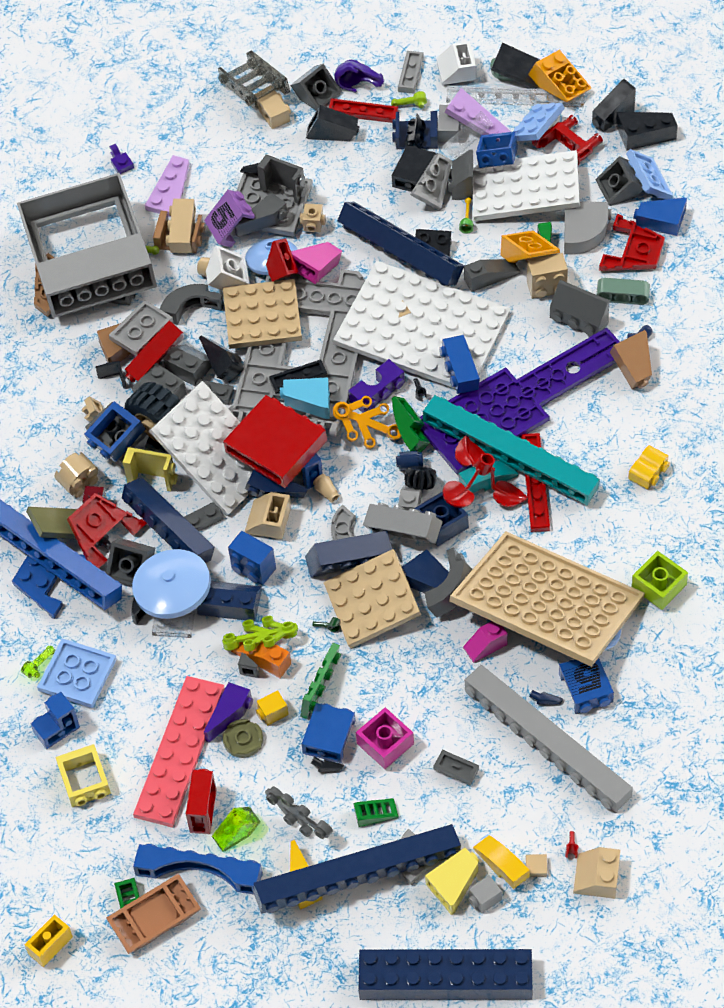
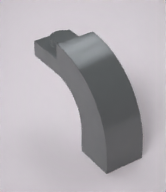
M190 284L171 292L164 299L159 309L172 316V323L178 325L182 315L193 307H206L222 311L224 307L223 295L217 292H210L208 285Z
M454 547L447 550L450 566L447 578L438 587L425 592L427 608L436 618L450 612L457 606L449 602L450 595L472 571V568L466 563L463 554L458 553Z

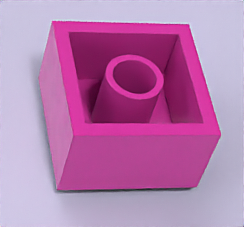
M385 707L356 731L357 745L382 768L386 769L414 745V733Z

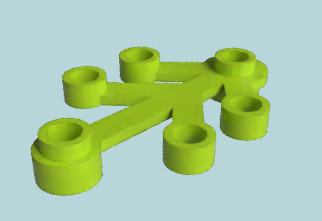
M265 616L261 619L263 627L254 625V621L251 619L245 620L242 623L244 631L254 633L235 636L234 633L225 634L222 640L225 650H234L239 647V642H243L245 651L254 650L262 642L265 647H272L281 638L290 639L295 637L298 625L291 621L284 622L283 624L275 622L272 616Z

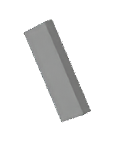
M406 52L398 84V92L415 94L424 52Z

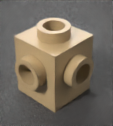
M305 204L304 212L300 213V224H303V231L321 232L322 225L326 223V215H323V204Z

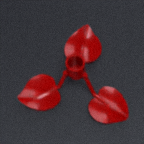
M467 436L460 440L455 450V458L462 466L468 467L472 465L476 467V472L466 487L458 481H449L444 485L443 497L448 504L457 508L471 505L475 496L468 489L478 474L485 476L489 473L491 475V488L494 490L493 498L498 504L504 507H514L526 501L528 497L513 484L506 481H497L495 484V468L493 467L495 459L491 454L485 453Z

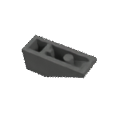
M273 193L268 194L252 208V212L255 215L254 219L243 217L235 227L236 236L240 237L276 225L288 215L287 203Z
M506 259L478 260L464 266V281L471 292L521 274L516 263H510Z

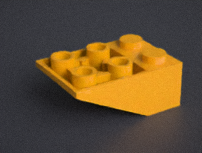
M560 49L537 61L528 74L538 87L565 102L571 101L592 88Z

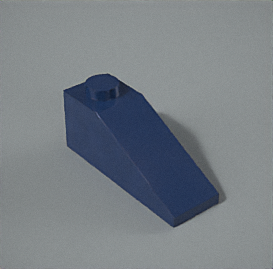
M253 470L245 487L249 494L256 497L273 492L290 495V498H304L308 491L307 488L293 481L284 488L256 470Z

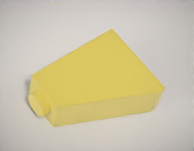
M463 848L425 875L426 886L451 915L457 910L478 873L479 860L473 852L470 853L466 848Z

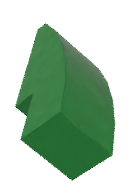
M393 396L392 407L395 422L404 443L410 451L423 452L430 444L429 440L420 430L425 425L405 398Z

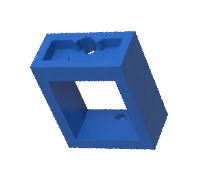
M516 132L481 135L476 150L479 168L514 164L518 150Z
M114 401L84 435L88 440L86 443L92 449H99V453L108 460L110 458L116 462L146 428L139 419ZM117 416L130 427L109 448L98 440L97 437Z

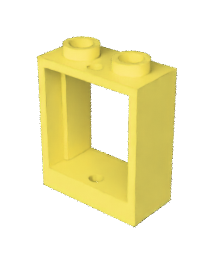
M94 744L55 757L72 807L82 806L89 801L103 799L111 794ZM95 762L101 782L72 792L66 771Z

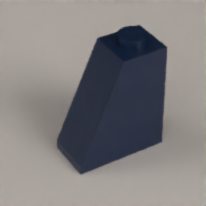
M427 549L402 566L410 588L424 594L442 584L449 574V571Z

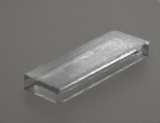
M480 111L442 147L455 160L493 123Z

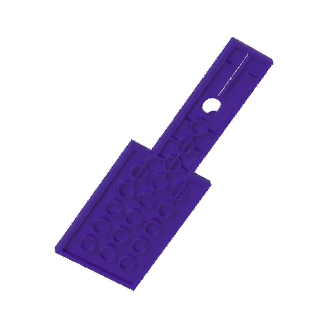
M606 327L518 379L505 367L479 382L478 390L460 393L448 400V402L461 406L466 411L477 414L481 419L492 422L497 427L510 431L515 436L521 438L522 434H528L550 421V416L541 406L615 364L616 362L610 351L613 347L612 345L620 341ZM569 364L573 366L578 365L580 370L577 373H569L566 370V366ZM424 422L425 425L420 430L457 475L471 467L462 466L455 458V450L460 440Z

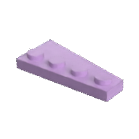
M460 88L444 112L481 135L511 132L462 88Z

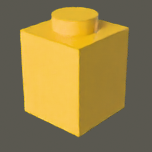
M278 690L257 700V716L261 721L264 720L267 726L289 715L288 706Z

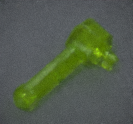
M49 645L33 661L25 662L21 668V673L28 678H39L38 666L50 655L54 654L55 648Z

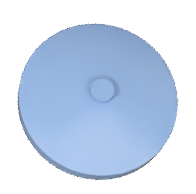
M181 549L166 550L153 555L139 567L133 579L132 590L138 606L145 613L163 619L177 618L192 612L201 605L209 593L211 577L206 563L195 553Z

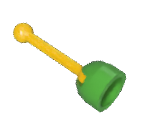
M469 197L465 199V218L459 223V230L465 234L471 233L474 226L473 221L469 219V208L472 202Z

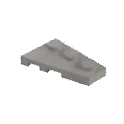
M441 154L434 155L410 195L435 209H440L446 191L452 160Z

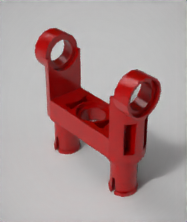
M570 115L563 122H557L548 129L539 140H532V145L538 149L544 148L556 139L571 151L577 150L579 166L580 162L592 154L593 149L603 142L601 135L598 136V133H596L587 141L583 140L570 130L578 124L577 118Z

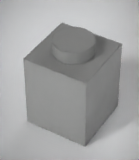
M490 875L469 888L468 901L474 909L478 908L481 913L502 900V890Z

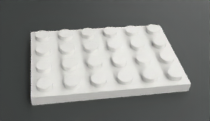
M577 150L518 158L511 165L479 168L478 164L473 165L474 221L580 207Z
M202 381L153 426L149 432L227 516L249 495L245 487L254 469L225 452L223 441L238 426L240 421Z

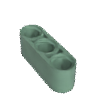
M601 278L597 282L596 295L610 300V303L644 305L649 302L650 284L643 280Z

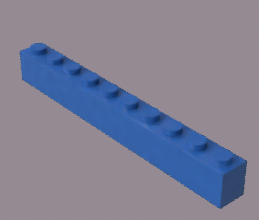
M0 499V536L103 610L108 609L122 599V585L117 580H114L56 538L40 537L33 523L28 518Z

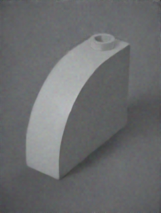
M580 202V207L565 209L564 254L588 252L596 248L604 240L607 233L608 220H611L612 210L608 209V202Z

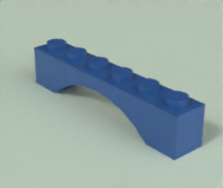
M139 844L133 864L135 876L154 879L180 870H200L212 873L230 884L236 892L254 895V882L261 881L263 873L261 864L254 860L242 861L234 857L223 858L211 853L204 855L192 850L179 851L173 847L161 848L153 844Z

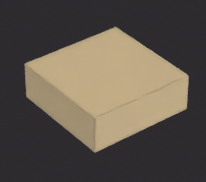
M547 854L526 855V867L530 870V877L547 876Z

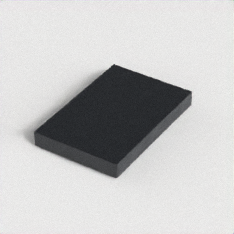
M502 42L491 70L533 90L538 91L539 89L538 85L528 74L534 64L540 59Z

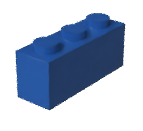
M464 335L442 339V347H439L441 358H444L446 361V372H449L451 375V386L455 387L457 394L478 390L480 378Z

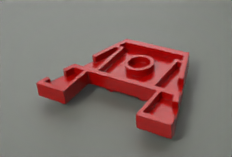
M617 214L613 230L629 233L630 235L622 257L603 254L599 271L656 269L665 243V237L648 228L643 229L637 226L636 222L628 221L622 215Z
M96 493L67 518L86 560L90 561L97 568H100L107 559L94 545L118 522H121L133 536L147 524L144 520L134 517L132 513L118 508L116 504Z

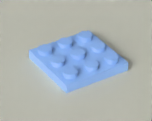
M62 638L37 686L38 691L49 695H56L62 692L68 701L93 708L117 660L116 655Z

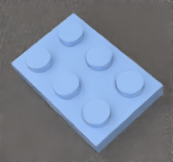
M563 104L534 105L522 122L514 128L517 141L539 140L565 109Z
M630 149L626 153L629 159L628 162L634 168L635 176L642 183V189L647 194L651 193L658 198L671 199L673 194L654 159Z

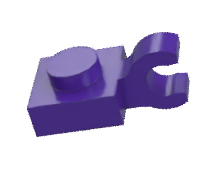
M116 144L109 146L113 157L110 159L111 164L117 173L122 174L134 168V164L126 152L121 154Z

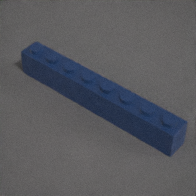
M354 201L344 202L337 222L343 224V228L353 230L358 237L370 240V244L382 247L384 252L394 254L399 261L411 264V268L423 271L426 277L438 280L441 285H457L465 265Z

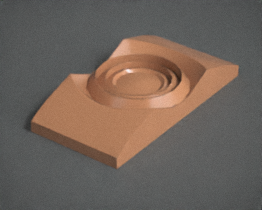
M178 873L109 915L106 919L127 953L130 954L151 943L168 930L182 924L200 911L201 908Z

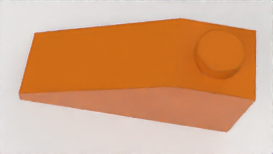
M239 642V647L231 650L232 653L241 656L243 652L258 667L280 679L291 665L290 652L276 644L272 647H265L262 642L254 650L245 651L243 642Z

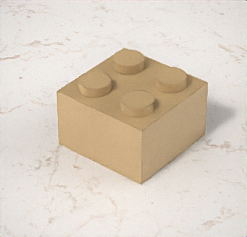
M563 253L527 259V285L532 299L554 295L559 281L567 282L568 268Z

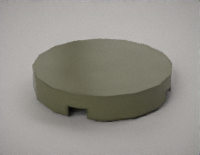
M236 720L230 723L223 733V744L227 752L234 757H250L261 749L263 733L259 725L250 722V720Z

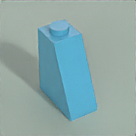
M328 378L283 380V387H280V398L284 399L285 406L324 419H330Z

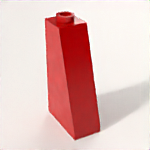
M169 320L125 368L127 373L125 376L133 383L135 381L138 382L156 363L159 364L173 346H177L184 339L183 332Z

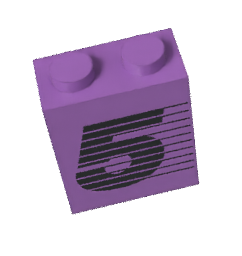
M227 189L204 221L219 245L232 248L235 241L230 233L243 217L254 219L255 215L241 192Z

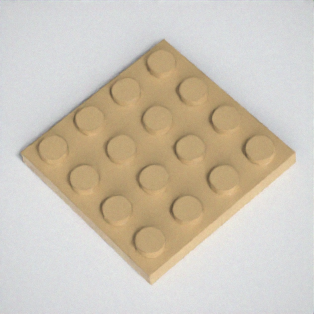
M295 279L223 287L229 349L302 341Z
M394 549L323 582L336 616L340 619L339 624L350 649L422 615Z

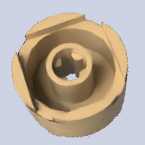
M82 452L79 455L73 453L59 465L61 470L59 472L56 470L54 475L55 479L67 492L76 498L83 494L85 486H93L99 480L97 477L98 468Z

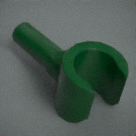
M333 617L330 622L313 621L312 626L325 627L333 633H336L341 627L339 624L340 619Z

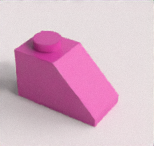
M491 621L481 626L463 646V649L472 662L475 663L507 646V632L502 625Z

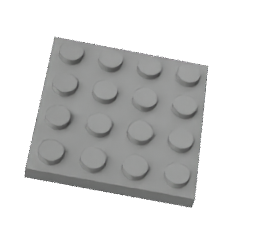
M243 173L237 191L244 195L245 201L251 208L270 193L285 201L288 212L285 219L279 221L276 225L258 231L294 237L300 221V213H303L313 180L305 178L306 194L303 198L301 197L298 203L294 202L293 189L273 182L267 192L260 190L259 176L255 174Z

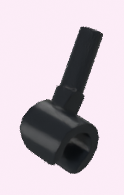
M414 378L413 381L416 386L415 398L419 400L418 394L420 393L424 394L426 398V389L420 386L418 378Z

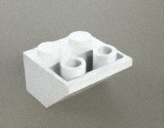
M470 41L453 43L436 58L442 85L476 80V64Z

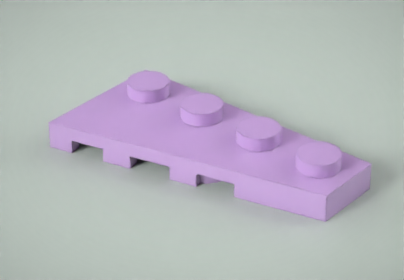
M172 156L146 202L145 210L160 214V211H168L169 216V206H172L173 199H181L184 192L189 159Z

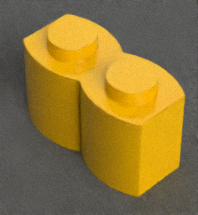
M648 445L630 468L628 479L647 490L651 485L655 486L659 480L660 473L665 472L669 467V455Z

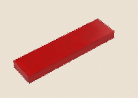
M331 98L328 107L358 119L392 123V119H396V112H398V106Z

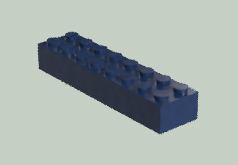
M359 949V999L532 1000V949Z

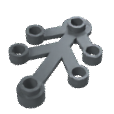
M274 786L265 791L266 800L272 805L277 804L285 814L283 817L284 821L290 826H293L298 821L301 825L299 831L304 836L309 837L313 833L312 828L315 829L314 833L320 839L328 838L333 832L332 827L325 821L320 820L317 824L308 818L311 812L306 806L292 805L294 799L289 794H283Z

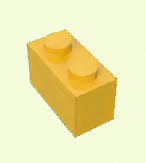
M54 914L24 945L28 955L44 967L73 936L70 927Z

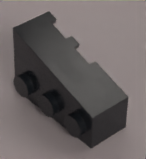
M617 112L616 127L626 151L677 139L678 125L673 113Z

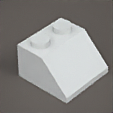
M216 245L206 269L208 285L223 291V287L250 284L245 257Z

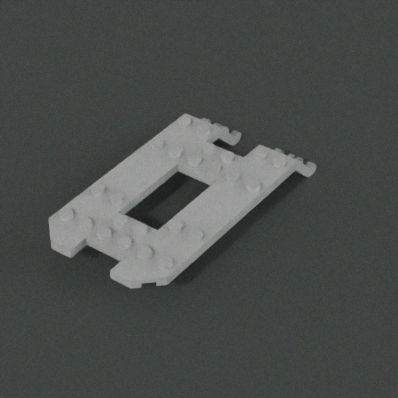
M341 269L338 283L318 281L314 284L296 273L281 280L295 279L299 312L329 316L319 360H322L328 375L325 378H328L330 419H324L306 413L305 416L315 424H320L324 428H330L329 435L336 437L343 422L334 417L333 407L338 402H346L348 404V390L352 387L359 354L334 345L333 339L365 280L359 271ZM269 275L266 276L265 282H272ZM288 342L248 347L243 364L244 370L241 372L234 403L228 408L240 422L265 395L278 400H284L280 398V393L275 394L269 381V376L296 368L282 365ZM344 409L338 410L340 414H345Z

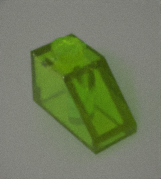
M250 807L233 808L214 832L212 838L222 852L227 851L249 837L261 821Z

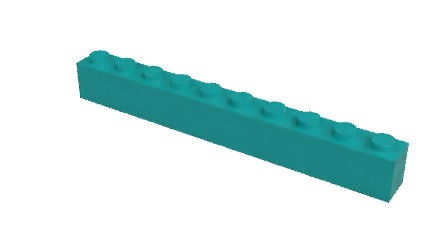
M434 395L423 410V422L458 440L467 436L485 453L491 454L495 459L585 505L589 504L599 489L600 479L596 475L581 470L577 465L570 464L561 457L554 456L545 449L532 445L528 440L521 439L512 432L505 431L497 427L496 424L481 419L477 414H472L463 407L448 402L443 397Z

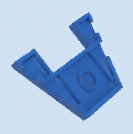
M27 556L12 579V583L29 599L31 598L36 602L38 607L42 610L44 609L51 618H56L63 603L47 595L58 577Z

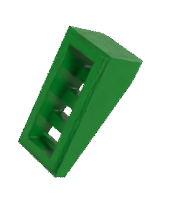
M538 223L537 233L550 243L552 223Z
M394 798L353 803L358 827L399 818ZM390 805L391 813H387L386 806ZM382 807L383 814H379L378 808ZM371 809H374V815H371Z
M135 878L114 883L120 909L140 897ZM133 887L132 891L121 893V890ZM135 895V898L123 901L124 897Z

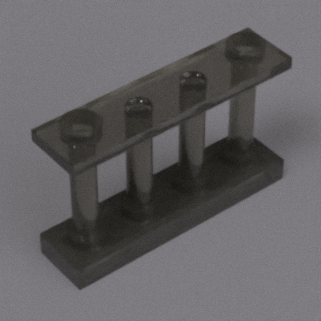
M252 50L246 53L247 63L227 73L221 67L218 68L220 83L227 86L243 99L248 106L255 110L259 109L257 100L277 90L286 95L290 92L287 78ZM248 69H253L252 72L237 80L234 78ZM257 76H262L261 79L249 84L246 87L242 85ZM266 83L271 84L255 94L251 92Z

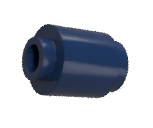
M399 452V456H396V466L400 467L401 471H406L408 467L413 466L423 467L422 452Z

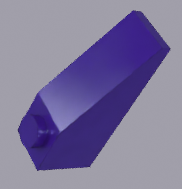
M228 682L204 730L206 742H211L227 729L230 723L242 718L247 709L251 708L253 698L250 689Z

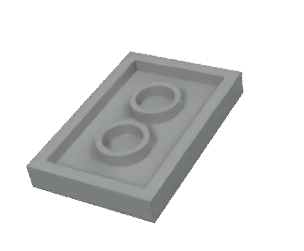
M144 300L109 334V339L137 356L169 320L173 322V317Z

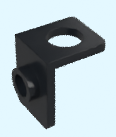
M120 361L108 362L95 367L98 379L120 374L123 388L126 387Z

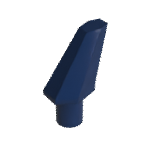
M534 690L531 691L529 696L537 700V704H561L563 701L561 697L546 692L539 693Z

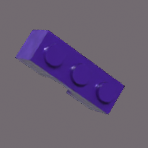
M390 359L375 369L378 384L368 385L361 380L348 390L350 403L361 400L363 396H369L372 399V404L369 408H358L362 413L374 409L379 402L387 399L393 391L401 388L405 383L404 371ZM364 399L363 403L365 405H368L369 401L367 399Z

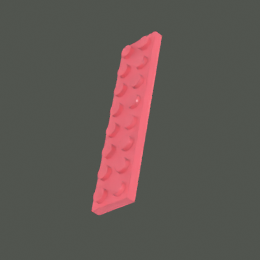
M186 676L134 810V818L173 828L191 780L192 770H195L205 743L204 730L225 690L223 684Z

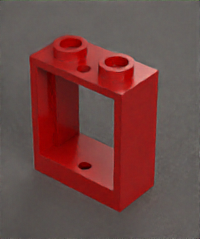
M208 769L192 770L186 808V818L190 833H211L217 788L213 771Z

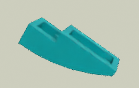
M501 461L494 462L495 484L497 481L507 482L518 476L517 471L513 467ZM476 467L459 473V482L465 487L475 474ZM490 473L485 476L478 474L468 490L474 493L481 489H484L485 492L492 489Z

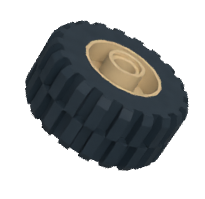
M146 382L126 400L124 409L142 422L146 428L144 432L149 436L147 442L151 443L156 449L159 448L161 451L167 452L149 430L169 413L180 400L177 395L173 394L168 388H164L163 385L156 384V382Z

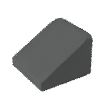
M242 652L238 662L239 673L259 678L258 665Z

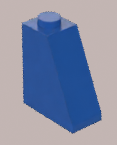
M687 198L641 202L639 209H635L633 219L636 220V225L643 229L648 228L652 231L677 236L686 212Z

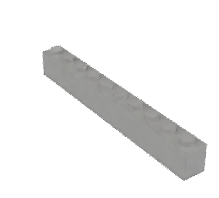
M483 665L478 666L464 679L465 692L470 697H475L484 709H489L499 721H504L508 724L515 734L519 733L528 745L536 747L544 758H549L553 761L560 771H565L569 774L576 784L580 783L587 793L597 797L605 808L611 809L616 813L632 797L633 787Z

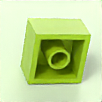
M657 550L632 575L631 587L645 593L644 598L663 610L687 585L688 572Z

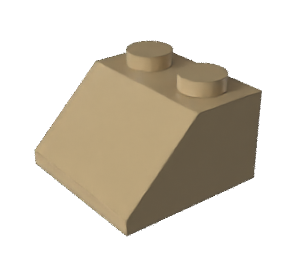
M598 847L579 853L573 894L615 899L621 850Z

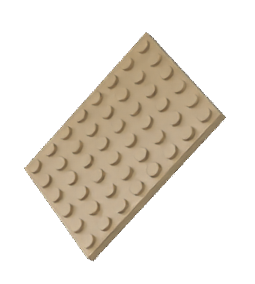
M505 531L450 595L449 602L592 667L644 599L645 593Z

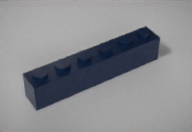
M143 477L124 484L123 501L156 531L172 549L193 552L205 563L212 560L215 546Z

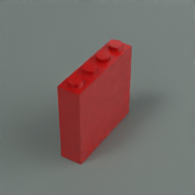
M265 395L227 436L223 444L226 453L285 488L327 442V435L322 425L315 424L307 416H301L293 408L284 406L278 399Z

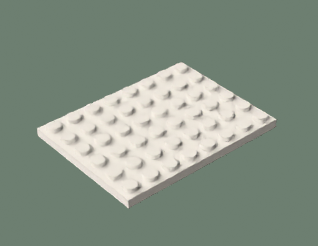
M376 260L335 335L333 344L383 363L390 359L402 370L452 387L450 383L451 375L445 369L446 361L444 358H441L439 347H442V339L464 335L479 375L510 314L511 308L450 286H443L439 282ZM407 306L411 313L399 317V313L404 312Z

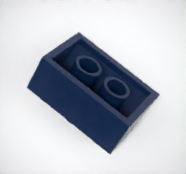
M211 581L207 597L196 608L197 614L200 616L237 620L251 619L256 621L262 586Z

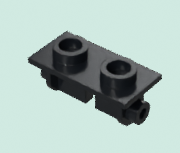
M418 113L415 119L413 118L408 122V135H406L405 145L422 149L426 124Z

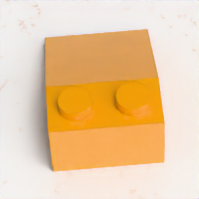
M533 230L501 236L500 256L510 263L560 253L559 248Z

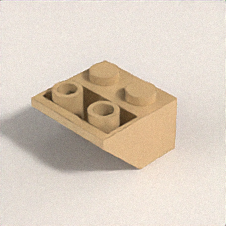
M270 492L255 499L245 533L283 539L291 510L290 495Z

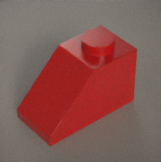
M286 238L273 241L270 248L266 267L272 282L298 273Z

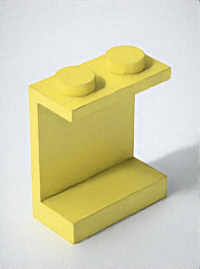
M128 447L123 460L127 483L136 480L139 473L164 477L167 491L171 492L173 485H176L178 474L175 473L176 464L173 463L172 456L170 454Z

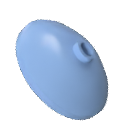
M269 238L255 243L246 253L245 261L247 267L257 274L269 275L266 262L273 241L280 240L281 238ZM287 241L291 251L298 250L293 243Z

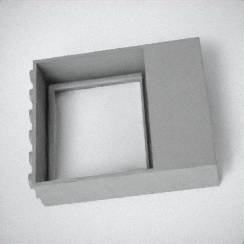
M120 173L17 203L53 318L157 287L152 263ZM116 205L127 237L50 260L47 259L38 231L39 227Z

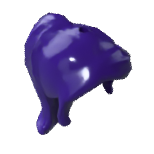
M350 59L341 63L334 73L337 85L344 90L354 93L357 90L352 88V86L362 81L370 82L376 88L384 84L382 73L378 74L369 66L357 60Z

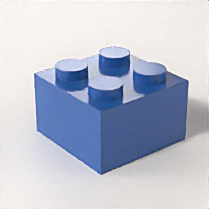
M242 530L228 546L232 570L247 576L250 581L264 585L276 570L274 549Z

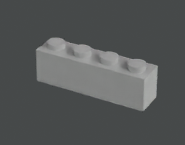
M379 502L378 505L369 504L363 526L373 532L387 531L388 535L436 543L442 521L436 517L435 513L426 511L424 514L413 508H410L408 511L400 506L394 505L392 508L387 504Z

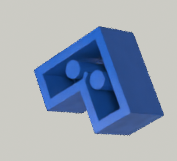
M62 692L50 696L44 702L47 713L36 717L30 723L33 733L46 750L80 728L75 708Z

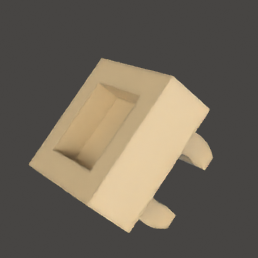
M90 396L84 400L86 406L82 408V412L88 414L84 418L92 421L104 409L101 402Z

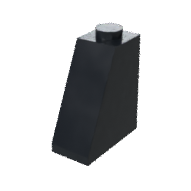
M621 80L592 111L593 125L602 132H605L616 124L617 112H635L636 88L627 80Z
M319 105L308 124L306 138L312 140L351 141L353 136H357L359 132L358 118Z

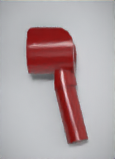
M570 831L565 857L568 858V854H574L576 859L579 846L575 844V832Z

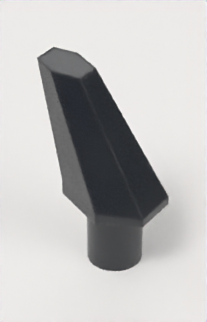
M259 163L243 166L240 173L258 175L257 166Z
M105 534L97 542V545H103L109 550L111 548V542L108 540L109 536Z
M315 756L311 761V764L318 768V772L340 771L344 767V764L326 759L322 761Z

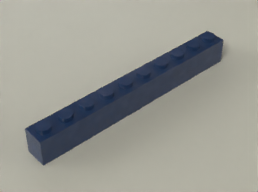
M453 824L254 882L253 893L261 914H270L278 911L280 908L294 907L301 902L314 901L327 894L334 895L347 888L354 889L361 884H371L384 877L391 878L404 871L411 872L424 865L432 866L438 861L448 860L461 850V843Z

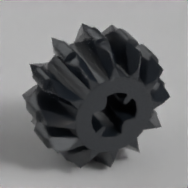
M413 466L406 469L404 480L405 485L409 488L428 490L434 488L437 476L436 471L432 468Z

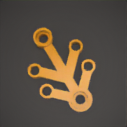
M363 396L361 400L351 404L346 402L336 403L332 412L336 419L343 422L347 431L346 438L348 441L354 442L358 438V432L353 429L350 419L357 422L364 438V446L367 449H372L376 444L368 427L387 434L390 440H398L401 437L397 424L387 426L370 419L377 415H386L389 412V406L386 403H381L378 407L361 414L353 411L360 407L369 408L372 404V399L369 396ZM364 399H367L369 401L368 405H365L363 403ZM380 407H386L387 411L382 412ZM344 409L345 414H340L338 410ZM391 431H396L397 436H392ZM349 433H354L356 437L350 438ZM371 440L373 445H367L366 441Z

